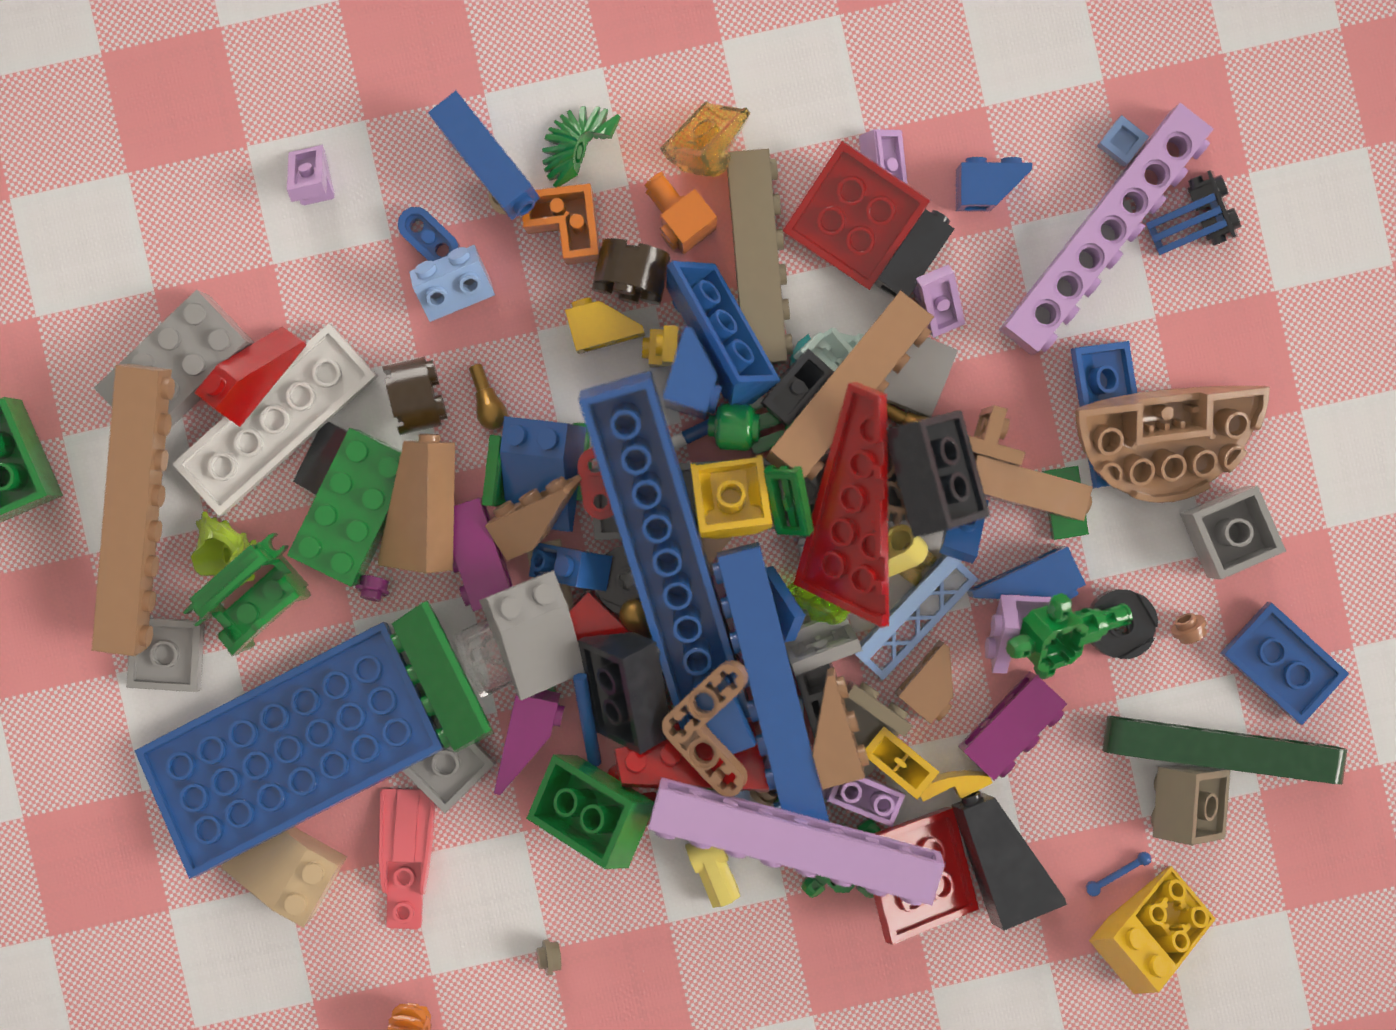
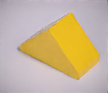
M883 727L866 747L868 759L917 800L940 773L886 727Z

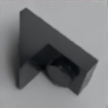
M806 349L779 377L781 381L771 389L760 404L787 427L812 400L834 371L810 349Z

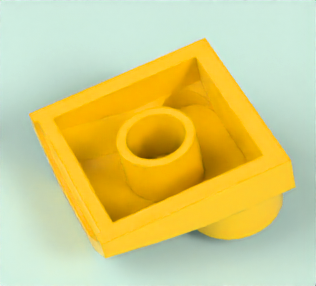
M758 455L755 458L717 463L690 464L700 537L722 539L753 535L772 528L762 455Z

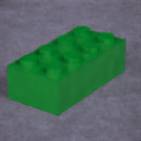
M349 428L287 556L350 587L359 584L361 575H365L383 538L401 450L360 430Z

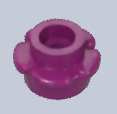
M361 575L360 583L355 585V588L361 592L360 597L369 601L381 602L382 597L390 594L387 591L389 581L380 577Z

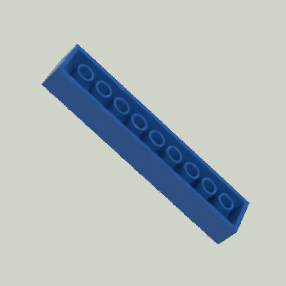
M647 371L580 390L578 401L651 636L656 641L660 650V665L675 708L717 667L725 661H737V657L733 650L726 620L652 371ZM733 671L730 674L725 673L730 682L736 685L735 679L738 677ZM743 688L736 696L746 718H749L750 713L747 704L749 698L746 688ZM690 712L678 721L680 729H684L685 725L694 717Z

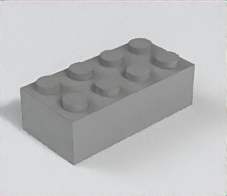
M196 290L118 365L136 364L172 369L171 378L175 381V391L172 399L169 400L168 414L171 415L173 426L201 400L194 392L216 365L255 342L210 295ZM115 368L94 387L111 407Z

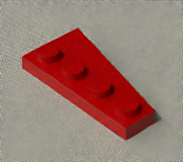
M750 721L748 723L756 739L754 723ZM668 739L641 755L627 747L614 749L621 787L658 788L661 777L704 789H713ZM699 743L696 745V753L699 758L706 761L713 759L714 751L709 744ZM756 743L754 747L733 754L747 771V782L742 790H756V792L768 793L769 787L765 775V767L758 744ZM720 758L710 769L714 772L724 761ZM733 772L729 775L725 774L724 783H734L736 775Z

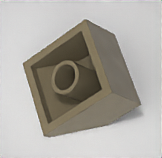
M1183 765L1158 767L1154 778V790L1156 791L1155 808L1151 815L1153 837L1191 846L1225 839L1230 770Z

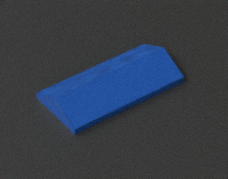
M1129 341L1070 349L1080 407L1104 399L1137 393ZM1088 459L1093 488L1110 486L1095 472L1093 465Z

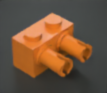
M662 171L645 183L646 194L662 213L661 236L672 251L678 248L684 255L716 230L717 216L696 189H693L686 196H680Z

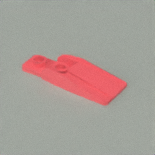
M383 788L380 792L379 871L382 891L387 894L386 925L391 929H419L422 925L423 895L426 892L430 868L436 804L421 789Z

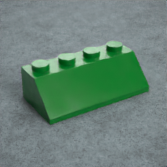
M425 601L393 622L392 626L395 633L390 635L392 642L399 654L405 651L411 663L405 666L413 684L421 683L426 696L422 697L421 701L429 717L436 714L442 726L436 731L444 748L446 749L451 746L453 751L457 753L494 734L430 603Z

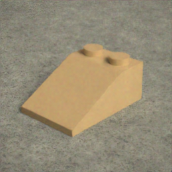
M293 827L223 863L221 868L272 911L304 928L314 917L347 856Z

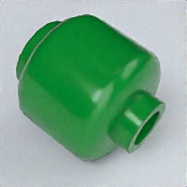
M725 403L718 407L716 415H709L708 436L715 437V443L719 449L747 451L751 449L753 442H759L761 416L760 414H755V410L751 405H730Z

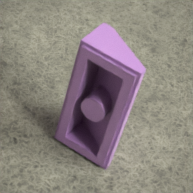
M873 129L860 135V152L908 184L902 130Z

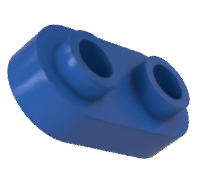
M410 207L401 213L398 219L400 234L428 261L443 258L437 254V250L441 245L449 247L448 254L460 247L455 237L425 209ZM416 221H422L424 224L420 232H413L412 225Z

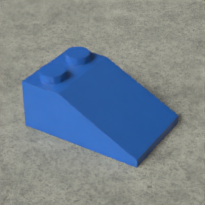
M504 416L500 458L506 502L511 500L513 504L520 502L519 498L527 492L537 488L540 493L546 490L545 486L561 476L568 480L579 475L577 465L579 457L584 450L586 427L568 423ZM578 486L552 530L573 532Z

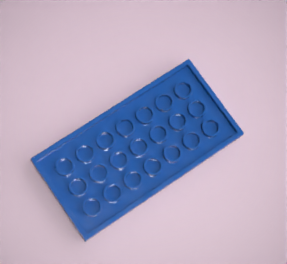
M382 622L134 750L189 879L196 878L445 749L437 734V728L433 719L429 717L421 701L422 696L418 687L413 684L405 668L407 664L403 655L398 653L390 637L392 632L388 623Z

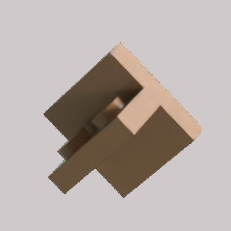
M996 405L981 409L974 436H969L973 454L1022 466L1025 456L1024 451L998 444L999 439L1004 440L1009 428L1010 419L1005 418L1008 409Z

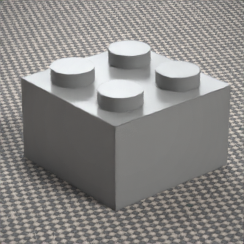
M1243 486L1180 514L1207 578L1221 580L1286 552L1258 486Z

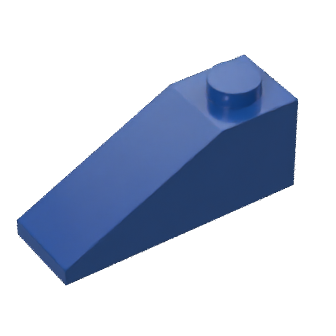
M1058 546L970 588L967 593L969 597L982 599H1000L1001 595L1052 597L1063 593L1069 599H1072L1079 594L1077 589L1085 586L1086 583L1069 547Z

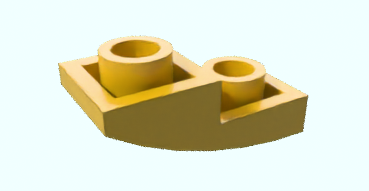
M664 325V329H650V338L643 337L642 358L648 359L649 367L673 365L677 353L678 326Z

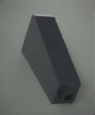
M976 791L962 798L960 802L951 805L992 924L1005 931L1067 905L1064 896L995 797L983 792L981 793V791Z

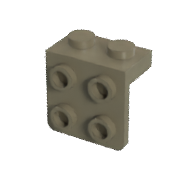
M850 680L847 685L849 697L844 698L847 712L854 710L857 718L859 731L854 732L857 745L864 744L866 749L883 727H886L897 737L899 734L903 737L908 734L913 727L906 720L909 713L892 701L889 706L883 704L877 699L880 693L864 681L858 686ZM870 760V765L864 766L865 776L870 775L876 768V765Z

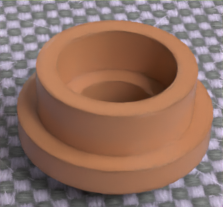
M1187 613L1175 620L1171 633L1174 638L1179 639L1180 643L1192 644L1201 640L1206 635L1207 630L1205 627L1207 623L1202 615Z

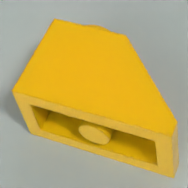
M591 297L576 300L571 303L572 308L565 310L578 354L645 336L643 325L601 301L593 302Z

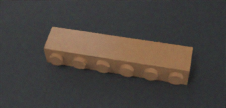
M900 291L770 450L766 460L775 465L777 469L781 466H788L792 470L795 466H802L804 479L807 477L812 481L825 465L820 459L827 450L830 451L848 383L858 382L884 392L890 384L885 378L892 370L898 374L911 358L906 354L910 347L914 344L919 348L932 332L927 326L934 316Z

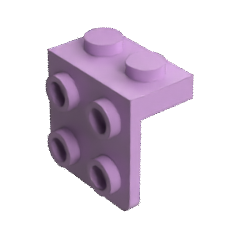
M1000 596L996 614L992 615L990 636L985 641V657L991 659L992 673L1007 674L1011 657L1006 652L1008 640L1020 634L1023 618L1031 610L1047 606L1051 597Z

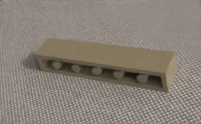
M769 148L727 152L726 164L738 304L771 364H786L787 355H793L792 335L785 334L784 320H790L789 300L782 299L781 285H787L786 265L779 264L778 250H784L783 230L776 229L775 215H781L780 195L773 194L772 180H778L776 158L770 159Z

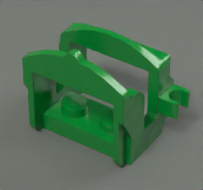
M271 533L261 542L249 545L189 599L192 604L183 612L184 614H189L193 610L200 617L194 626H201L211 617H214L224 628L218 633V638L228 649L231 656L252 649L255 646L253 639L294 602L306 600L311 596L310 591L307 589L309 584L282 555L289 546L283 545L279 550L272 546V540L278 536L277 533ZM262 566H275L229 608L226 609L221 604L223 600Z

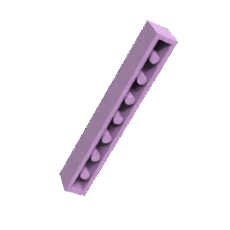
M663 777L660 780L648 830L655 831L654 833L664 839L682 838L689 840L693 846L709 849L710 847L723 849L725 853L735 858L753 857L760 859L761 863L769 867L779 868L782 865L794 868L797 873L806 877L824 876L840 886L849 887L853 884L865 887L871 894L877 896H885L886 893L900 897L902 901L916 906L921 905V903L933 905L945 866L939 851L738 797H725L715 791Z

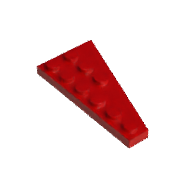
M850 382L847 386L812 514L814 531L810 536H806L793 584L881 628L889 626L887 394L858 382Z

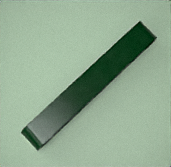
M1107 716L1102 748L1104 752L1122 756L1339 785L1343 784L1348 750L1333 745L1119 716Z

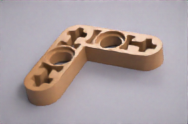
M734 660L725 661L666 715L662 723L663 733L666 738L712 788L725 797L735 796L742 790L747 782V771L705 724L738 695L747 684L748 673L746 668L740 662ZM732 671L738 676L735 679L736 685L730 683L721 692L716 688L726 677L725 673L730 674ZM697 694H709L714 700L713 709L710 711L700 709L696 704ZM688 712L694 716L685 725L684 729L677 731L673 727L676 720H681ZM699 743L709 744L714 751L713 759L706 761L699 758L696 753V745ZM721 758L724 762L713 772L710 768ZM733 772L736 775L734 783H724L725 774L729 775Z

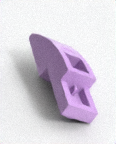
M765 755L763 763L765 769H768L771 766L768 755ZM818 775L823 798L828 802L893 827L906 795L905 793L869 776H865L864 779L823 789Z

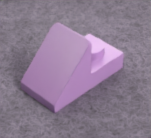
M323 145L289 152L287 192L291 202L299 200L302 205H309L334 198V189Z
M949 264L916 278L918 286L915 287L913 293L917 303L934 316L928 325V328L932 331L931 335L933 338L965 324L955 273Z

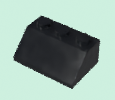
M962 410L887 429V448L893 461L897 485L902 494L907 522L910 525L913 538L950 530L990 516Z
M635 632L580 638L578 644L584 673L587 675L596 732L640 755L666 740L662 723L670 710L665 693L666 683L661 671L660 650L656 641Z

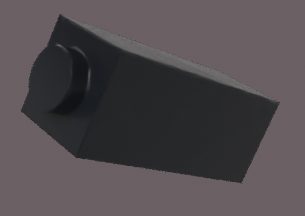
M925 209L874 285L893 298L900 291L909 297L917 286L916 278L925 274L955 228L949 225L950 220L939 211L932 210V212H929Z

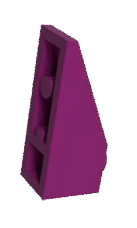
M544 690L523 700H519L516 693L494 794L501 795L550 738L553 725L560 727L565 708L563 705H558L561 693Z

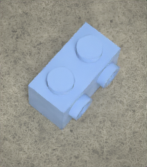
M475 245L467 248H456L443 258L422 262L415 269L409 271L413 290L430 322L495 296L490 277Z

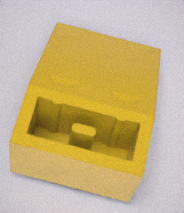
M1168 866L1108 916L1090 938L1089 942L1133 994L1159 993L1216 918L1172 866Z

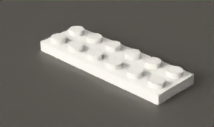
M328 323L306 343V347L241 427L234 424L228 418L223 417L172 463L218 516H224L378 377L332 324Z

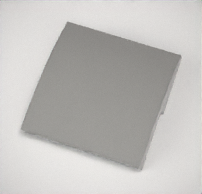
M928 337L919 348L913 344L906 352L911 358L898 374L892 370L885 378L890 383L883 392L887 394V403L920 416L931 417L958 350Z
M830 602L804 610L805 618L796 640L784 642L789 663L795 676L862 651L859 639L849 623L845 610Z

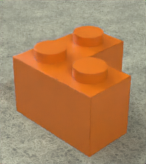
M591 184L535 190L540 199L535 202L531 211L522 216L523 228L527 234L560 231L563 259L566 265L598 261L600 247Z

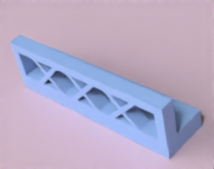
M943 554L889 611V626L881 628L876 625L860 642L862 651L855 653V655L879 678L884 680L977 582L978 578L961 563L962 560ZM955 568L967 579L957 590H944V580ZM944 594H952L944 603ZM930 595H939V609L934 615H920V605ZM906 620H915V635L910 640L896 641V631ZM920 620H928V621L920 628ZM891 645L892 659L881 670L870 658L882 646ZM896 645H904L896 654Z

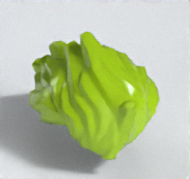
M204 511L201 514V519L196 521L199 536L196 549L191 556L194 570L200 576H215L249 545L256 544V539L251 540L249 543L246 533H237L232 529L227 520L219 522L217 517L210 518L207 511ZM253 574L243 584H245L247 581H253L255 579V575Z

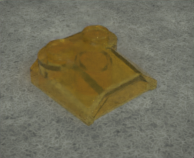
M705 101L660 147V150L667 160L683 172L701 176H719L728 168V163L731 159V154L728 150L738 138L751 113L747 108L717 105Z

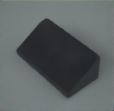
M329 421L320 428L293 482L317 495L346 436L347 430Z

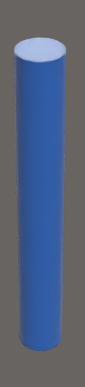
M578 673L573 676V683L587 761L597 767L602 761L587 675L585 673Z

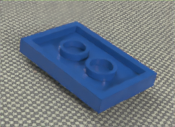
M1266 602L1220 652L1222 656L1292 720L1300 725L1307 721L1349 675L1340 664L1271 602Z

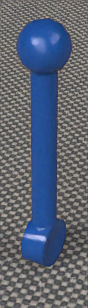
M1141 852L1136 860L1102 880L1088 882L1085 888L1090 896H1097L1100 894L1101 888L1140 865H1149L1151 863L1150 854Z

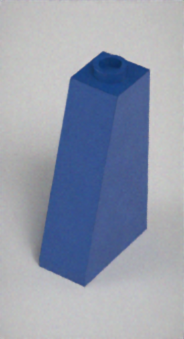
M456 90L428 112L449 143L511 220L517 216H523L532 210L535 202L540 199L539 195Z

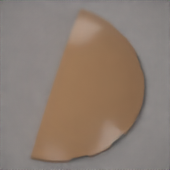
M1209 386L1176 388L1104 399L1075 409L1077 433L1083 452L1086 453L1095 472L1111 487L1117 488L1135 499L1147 502L1164 503L1180 501L1209 490L1211 488L1209 484L1223 472L1231 473L1248 453L1244 447L1250 439L1252 432L1260 430L1268 406L1270 387Z

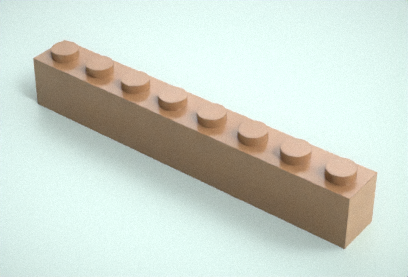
M136 364L115 365L92 651L136 656L146 650L152 642L153 627L149 625L150 612L154 610L156 604V592L152 591L153 577L157 575L159 569V557L155 556L156 543L162 535V522L158 521L159 509L164 503L166 494L165 487L162 485L163 471L167 468L169 460L168 451L165 450V441L172 426V418L168 414L169 400L172 399L175 391V381L171 378L172 369Z

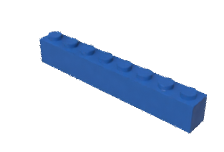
M755 542L717 552L718 562L712 563V568L717 585L724 583L727 597L721 598L725 618H733L736 631L730 633L734 653H742L744 667L748 673V681L744 688L750 687L753 700L747 701L752 723L757 721L760 723L762 734L756 735L760 755H768L771 768L764 769L769 790L776 789L779 802L773 803V806L829 822L760 544Z

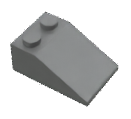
M554 571L544 573L479 600L519 700L526 699L572 679L575 674L584 673L580 648L569 609Z

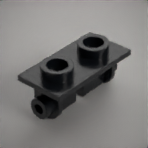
M1210 170L1207 171L1210 179L1204 181L1202 175L1188 181L1190 187L1187 190L1193 202L1213 193L1215 194L1216 201L1228 225L1206 235L1207 241L1211 240L1213 246L1227 241L1225 234L1231 232L1233 238L1238 237L1236 229L1242 226L1235 208L1228 210L1223 196L1228 195L1229 192L1222 175L1215 177L1214 172ZM1207 204V205H1205V206H1203V207H1200V208L1196 209V211H1199V210H1202V209H1204V208H1207V207H1209L1210 205ZM1215 217L1201 222L1203 228L1217 223Z

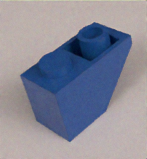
M985 157L966 158V162H961L956 169V211H991L1032 171V163H1022V158L1020 157L1002 158L1001 162H987Z
M539 543L533 549L529 577L535 578L544 573L554 571L560 584L606 591L613 556Z

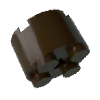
M616 238L603 239L592 290L609 295L612 292L619 293L618 299L628 303L639 304V300L646 303L660 305L667 278V265L670 263V254L662 249L643 243L635 246L627 245L628 240Z
M425 357L383 366V372L386 375L391 374V377L384 379L393 416L398 419V423L403 422V426L397 427L399 435L442 426L441 420L448 419L442 396H435L433 386L439 385V380L433 360L426 361Z

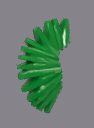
M580 106L578 121L571 110L567 111L569 119L563 114L560 115L563 123L554 120V123L560 129L549 127L548 130L552 134H546L544 139L557 146L542 148L543 153L553 155L544 159L543 165H548L544 168V171L550 172L547 175L549 181L557 179L553 184L554 187H560L578 175L585 156L586 146L593 137L595 139L600 138L601 140L606 138L612 139L621 116L616 114L607 120L608 109L604 108L600 112V107L596 106L589 118H587L586 107Z

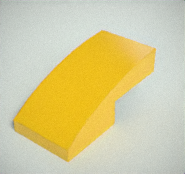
M960 770L938 774L919 798L924 802L953 787L955 793L962 799L993 782L984 771Z

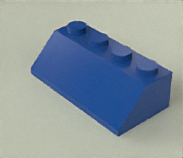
M671 261L667 265L666 288L673 299V306L681 314L687 327L693 329L717 375V381L722 386L721 393L723 397L729 401L730 405H752L781 380L724 278L714 263Z
M685 326L662 399L665 408L705 420L707 413H715L722 386L716 385L717 375L693 329Z

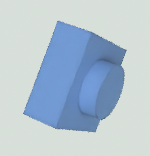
M1121 115L1097 147L1125 167L1149 136Z

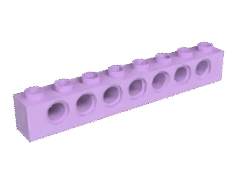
M1182 103L1174 107L999 330L1030 355L1036 354L1040 350L1045 353L1058 338L1054 332L1063 322L1067 325L1080 310L1076 304L1082 296L1089 297L1100 285L1101 280L1097 277L1106 267L1110 270L1122 257L1123 252L1119 249L1125 241L1129 240L1132 242L1144 229L1145 225L1141 221L1147 213L1150 212L1153 215L1167 199L1163 195L1170 184L1173 187L1177 186L1189 170L1184 167L1191 157L1198 159L1210 144L1206 138L1214 128ZM1167 142L1174 143L1178 147V157H1173L1168 153L1166 148ZM1145 170H1151L1157 175V185H1152L1146 181ZM1124 197H1129L1135 202V213L1125 210L1123 206ZM1102 225H1109L1113 228L1115 233L1113 241L1106 240L1102 236ZM1080 252H1086L1093 258L1091 269L1085 268L1080 264ZM1059 279H1064L1070 283L1072 287L1070 296H1063L1059 293L1057 289ZM1037 307H1044L1049 311L1050 321L1048 324H1042L1036 319L1035 311Z

